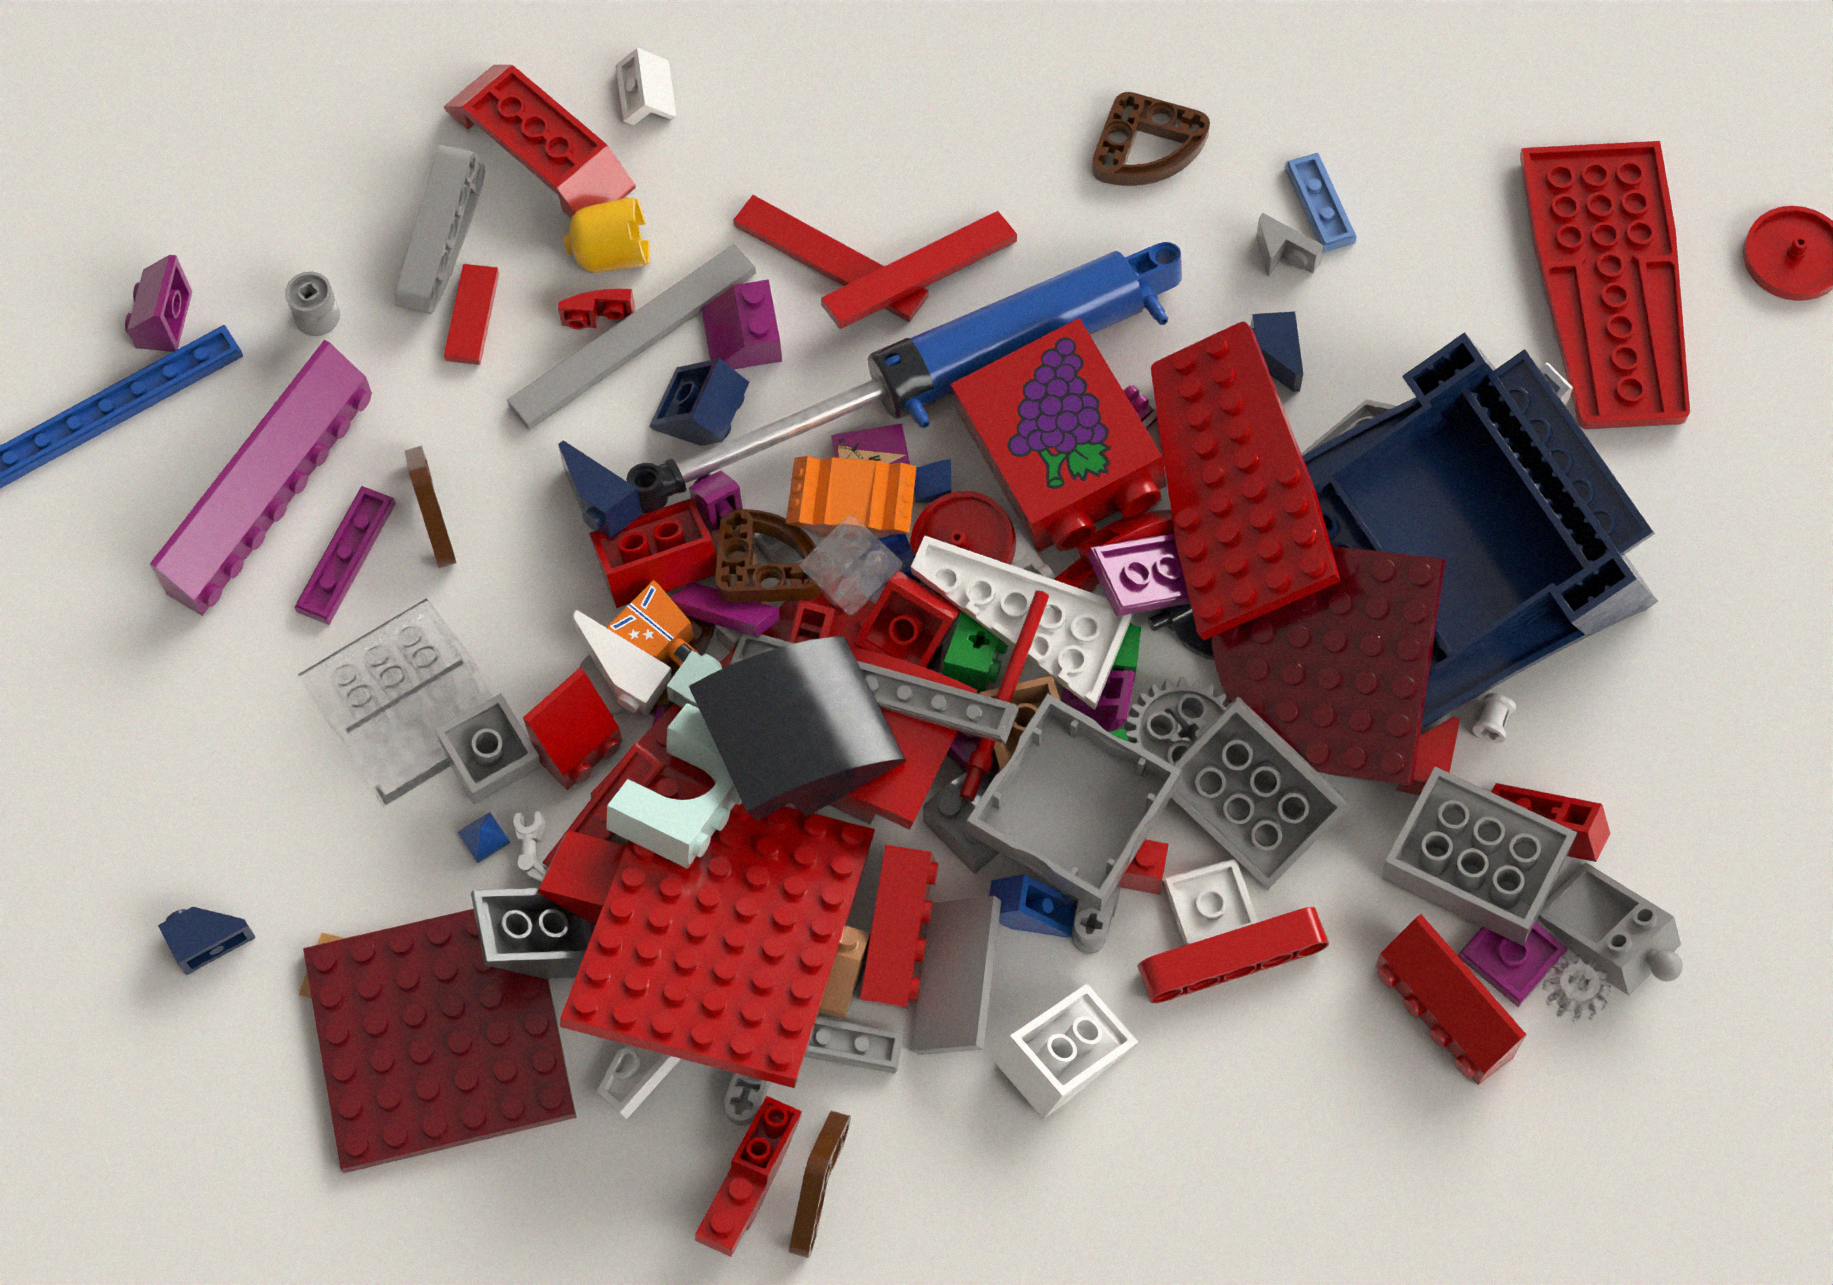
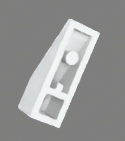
M576 610L573 614L574 629L613 694L618 698L617 702L632 713L638 710L647 716L671 680V667Z

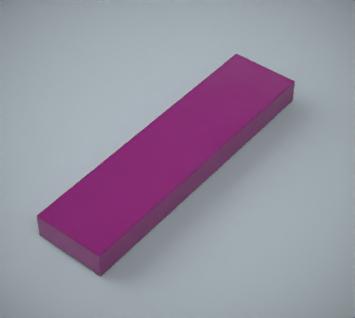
M361 486L295 605L297 613L330 625L396 505L394 498Z

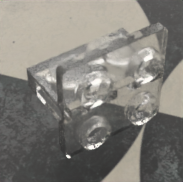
M848 515L799 566L820 587L824 597L833 606L838 604L849 616H853L903 564L856 517Z

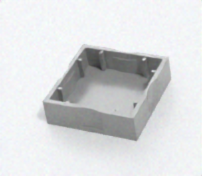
M1047 694L1020 736L1013 756L1007 765L994 777L968 818L967 834L1101 912L1178 787L1182 770L1137 744L1110 734L1095 720Z

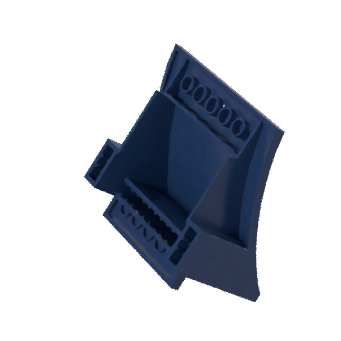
M1465 332L1402 376L1416 396L1415 398L1348 430L1302 456L1316 490L1331 546L1438 557L1446 560L1421 730L1540 661L1611 625L1645 611L1659 602L1626 556V553L1655 534L1531 356L1524 349L1496 369Z

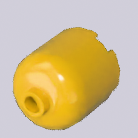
M627 197L578 210L571 218L569 234H564L567 254H574L576 262L585 271L590 273L637 268L650 264L649 240L642 241L639 225L646 224L639 200L637 198L634 199V197Z

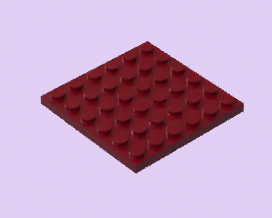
M474 909L303 948L340 1169L343 1173L577 1118L549 979L484 965Z

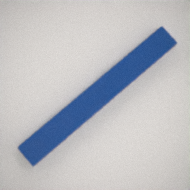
M225 324L0 445V488L243 357L241 349Z

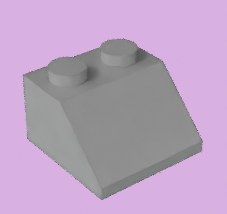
M502 693L434 730L456 776L473 804L480 802L540 768L537 751Z

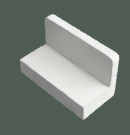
M636 48L616 64L623 122L634 126L651 112L670 120L676 116L670 67L666 59Z

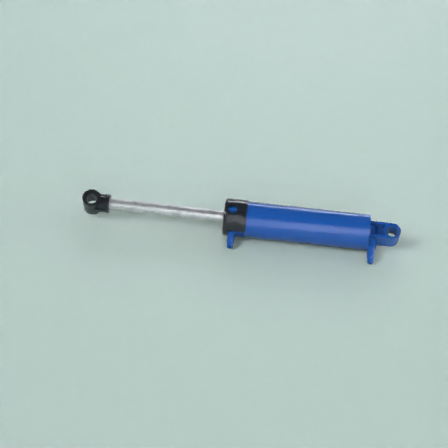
M1161 242L1127 257H1124L1118 251H1113L910 339L900 340L872 352L868 356L871 381L676 464L674 459L670 458L659 466L652 463L637 464L630 469L626 480L638 490L642 513H648L663 508L667 504L668 497L676 493L686 492L685 484L879 400H881L887 412L894 419L911 415L920 428H926L929 426L930 421L924 408L952 395V383L1078 318L1081 319L1090 335L1141 313L1144 308L1148 310L1152 318L1159 325H1165L1169 318L1157 300V295L1176 287L1182 280L1180 248L1171 242Z

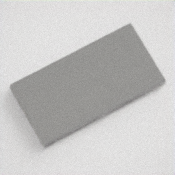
M986 896L933 903L930 923L927 925L926 950L922 964L911 1050L918 1055L984 1050L1001 900L999 898Z

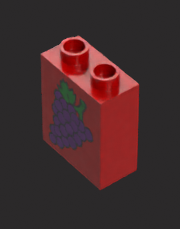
M1080 318L951 384L961 420L1037 552L1054 544L1059 551L1072 550L1076 548L1075 546L1095 533L1096 527L1094 523L1119 510L1123 517H1135L1152 508L1160 500L1161 492L1159 490L1166 487L1163 456Z

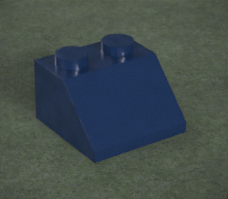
M720 358L676 367L649 427L655 431L700 446L723 442L731 431L730 424L736 411L744 402V394L750 382Z

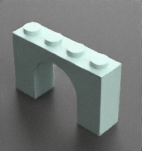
M686 703L667 728L666 752L707 772L714 780L715 786L700 797L689 800H675L657 794L627 779L607 805V830L688 868L696 856L702 857L705 854L712 834L716 829L721 831L729 819L730 810L735 803L740 805L742 800L699 708Z

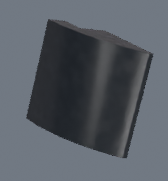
M844 636L808 640L763 652L736 662L689 685L743 805L757 822L790 803L805 817H808L907 761Z

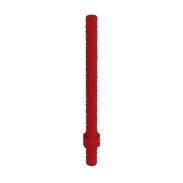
M1035 591L998 690L996 696L998 700L1011 702L1049 599V595L1043 591ZM981 737L977 750L971 752L966 766L969 771L960 793V797L968 801L975 800L983 775H988L993 759L990 756L996 741Z

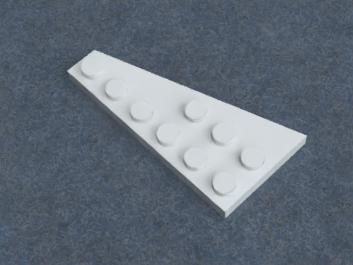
M924 536L911 565V573L1012 649L1016 645L1035 591H1043L1049 595L1027 660L1047 675H1053L1055 681L1095 710L1133 614L1116 616L1108 599Z

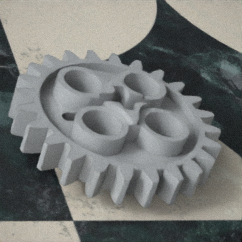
M1184 677L1179 679L1176 687L1172 685L1169 679H1165L1162 691L1153 684L1148 691L1149 696L1141 693L1137 699L1139 705L1133 704L1129 711L1132 717H1128L1124 723V727L1130 730L1126 732L1128 741L1137 744L1173 765L1172 757H1180L1226 708L1223 702L1227 695L1224 693L1217 698L1212 696L1213 685H1210L1205 691L1200 690V681L1198 679L1195 680L1192 687H1187ZM1187 708L1193 710L1196 713L1197 718L1194 719L1187 717L1183 713L1182 709ZM1151 726L1162 727L1167 735L1159 736L1155 734Z

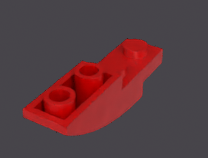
M1171 510L1144 512L1135 517L1120 519L1096 531L1075 546L1081 558L1055 577L1054 580L1092 593L1100 582L1088 559L1087 554L1092 547L1174 534Z
M769 1096L765 1097L731 1160V1168L695 1233V1241L732 1257L745 1230H749L767 1195L796 1131L802 1111Z

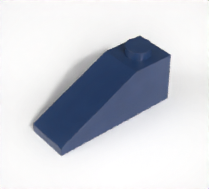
M563 440L558 444L564 471L581 509L583 520L590 529L598 530L611 539L642 515L638 490L635 486Z

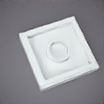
M1235 858L1167 877L1162 881L1184 946L1258 923L1255 910Z

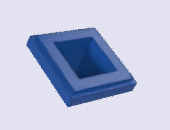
M491 812L458 831L459 836L477 863L510 844L509 839Z

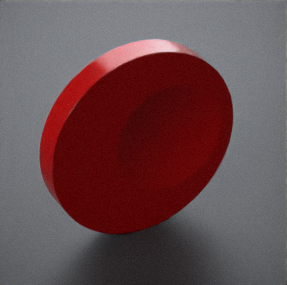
M1782 206L1764 213L1751 226L1743 246V259L1750 276L1767 292L1787 300H1812L1827 294L1833 289V221L1816 210L1802 206Z
M974 491L952 492L934 500L919 515L910 537L912 562L924 536L1009 565L1013 561L1016 550V533L1008 514L995 500Z

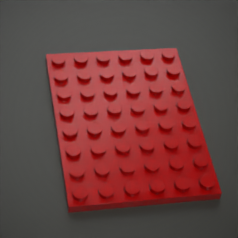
M660 775L649 785L648 789L670 799L689 800L706 794L712 787ZM742 802L740 805L735 803L730 810V816L721 831L715 830L705 854L702 857L696 856L688 868L628 840L561 1014L560 1027L795 1088L873 843L875 829L814 813L805 817L798 809L787 806L757 822L746 811Z

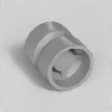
M313 271L302 272L294 276L287 284L285 297L297 327L303 333L311 336H320L331 332L339 322L340 309L328 279L321 273Z

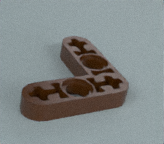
M421 445L404 450L410 478L438 567L442 568L456 564L455 554L434 490L423 447Z
M830 1111L810 1153L803 1176L789 1253L806 1258L811 1256L818 1233L828 1179L844 1146L851 1120L850 1115Z

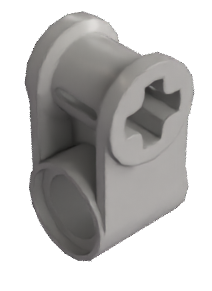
M1122 883L1117 884L1101 912L1080 899L1077 900L1072 941L1079 951L1093 954L1099 952L1104 947L1111 919L1115 915ZM1088 927L1095 928L1093 934L1085 933Z

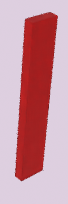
M755 195L750 197L733 219L735 227L842 286H846L884 267ZM923 288L884 309L910 322L929 297V291Z
M996 211L821 297V306L837 327L842 329L1017 242V233L1000 212Z

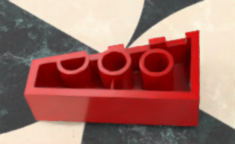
M885 845L860 1000L863 1002L909 1009L910 1000L917 1001L920 978L914 976L917 962L924 961L927 939H921L924 923H930L933 901L928 900L930 886L936 885L939 862H935L931 851Z

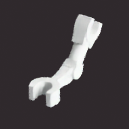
M537 811L534 815V823L529 827H525V817L522 813H516L513 824L517 839L521 843L518 867L524 874L541 883L547 871L538 862L536 857V843L541 842L546 828L545 817L540 811Z

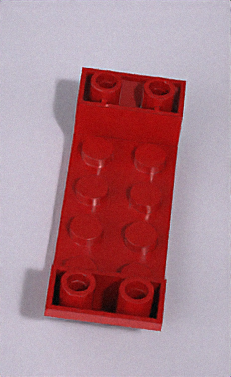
M514 65L491 66L444 106L445 111L467 130L476 124L559 196L562 211L570 218L584 207L625 198L636 188L635 183L610 147Z

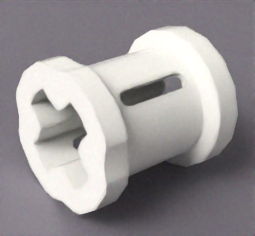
M1488 693L1482 701L1485 707L1481 718L1474 723L1472 730L1475 735L1483 740L1501 743L1507 735L1504 729L1509 715L1515 712L1517 706L1515 702L1503 695Z

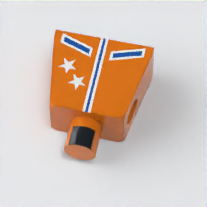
M654 580L606 627L666 665L673 660L681 666L692 650L698 653L688 644L694 637L690 621Z

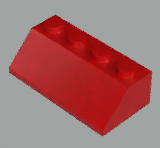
M1422 914L1418 915L1380 953L1375 966L1378 968L1377 974L1381 981L1388 988L1392 989L1394 987L1404 998L1402 1002L1406 1010L1414 1018L1420 1017L1429 1027L1428 1032L1432 1040L1440 1048L1446 1047L1454 1056V1063L1463 1076L1468 1079L1472 1077L1479 1085L1514 1058L1527 1034Z

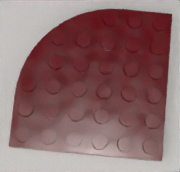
M1331 546L1341 582L1212 637L1215 667L1221 686L1227 695L1229 703L1238 696L1317 772L1340 777L1413 786L1446 560L1438 557Z

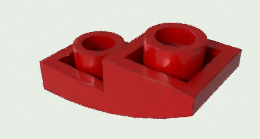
M603 289L566 298L558 303V311L562 326L582 330L585 328H597L599 316L611 320H621L635 312V302L632 289Z

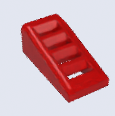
M799 599L787 642L795 644L814 640L799 636L800 629L820 634L819 639L828 638L836 613L835 609ZM804 615L824 620L823 626L803 622Z

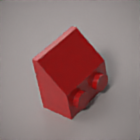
M899 571L887 582L854 643L866 650L892 656L927 668L945 641L961 610L945 598Z

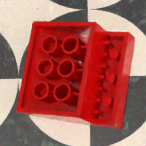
M850 647L857 661L969 692H977L976 689L925 667L885 654ZM881 708L907 761L829 805L870 825L877 814L910 830L958 731Z

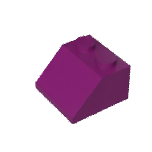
M168 255L143 269L140 282H137L134 286V306L132 313H128L126 316L125 331L129 334L135 348L168 352L178 350L192 296V289L176 255Z
M769 279L733 285L701 309L710 360L720 358L733 369L782 362L780 336Z

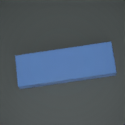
M1319 153L1287 161L1285 164L1286 173L1317 241L1324 245L1323 253L1356 243L1357 236Z

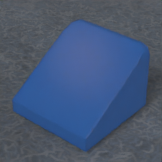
M951 459L937 461L916 468L915 503L933 502L939 497L951 493Z

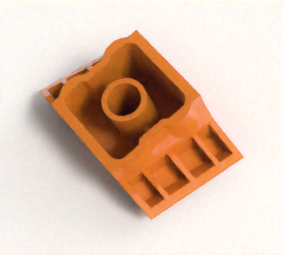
M811 456L796 457L793 464L786 524L813 530L819 537L883 542L884 536L909 533L917 467L902 462L887 464L874 460L834 457L819 459Z

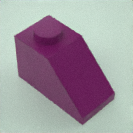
M721 470L712 475L707 474L698 478L689 487L690 497L694 499L711 535L712 531L720 529V521L724 515L735 509H743L739 485Z

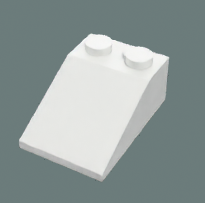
M1086 984L1010 1035L992 1060L1041 1117L1045 1119L1069 1102L1134 1048L1138 1041Z

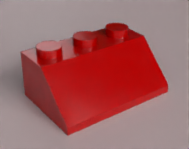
M693 498L642 514L611 539L598 530L589 532L604 579L616 608L630 604L653 580L665 592H669L674 588L716 575L717 555L713 540Z

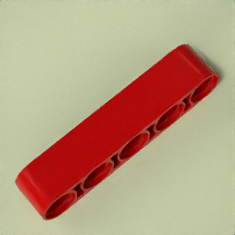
M1306 907L1148 957L1141 961L1137 967L1150 1002L1155 1004L1313 955L1327 948L1329 941L1316 908Z

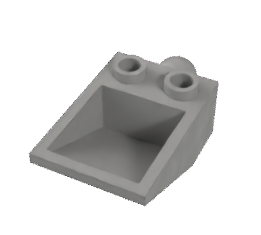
M1586 862L1545 901L1537 918L1599 977L1627 995H1630L1652 973L1657 979L1668 982L1678 978L1682 972V960L1674 952L1681 945L1674 916Z

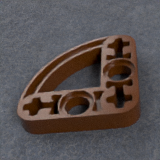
M1134 92L1121 93L1113 102L1093 155V175L1101 182L1121 186L1146 185L1167 179L1187 167L1201 152L1208 139L1210 120L1205 113L1199 110ZM1127 106H1132L1133 109L1129 112L1127 121L1122 120L1123 110ZM1157 113H1164L1171 120L1166 124H1157L1152 120V117ZM1176 119H1181L1179 128H1176ZM1193 124L1199 125L1195 132L1189 130ZM1116 131L1126 134L1127 140L1115 143L1109 139V135ZM1138 131L1183 143L1177 150L1159 160L1144 164H1126ZM1109 153L1114 154L1113 165H1110L1109 169L1103 168Z
M735 509L721 518L715 581L718 595L723 601L728 603L799 601V599L812 600L821 595L825 587L821 557L816 545L800 527L786 524V518L760 510ZM740 525V538L734 537L733 530H735L736 526ZM755 533L768 535L786 543L798 553L804 563L753 565ZM733 551L745 553L739 560L726 559V556ZM731 574L737 575L738 581L735 583L734 587H730L732 580ZM767 578L779 580V583L771 588H765L760 585ZM786 579H790L791 585H787ZM805 579H810L809 584H804Z

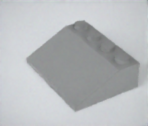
M1238 696L1173 764L1182 772L1180 783L1171 798L1267 889L1348 809V800Z
M1434 767L1385 860L1382 879L1524 946L1575 840L1577 832L1440 768Z

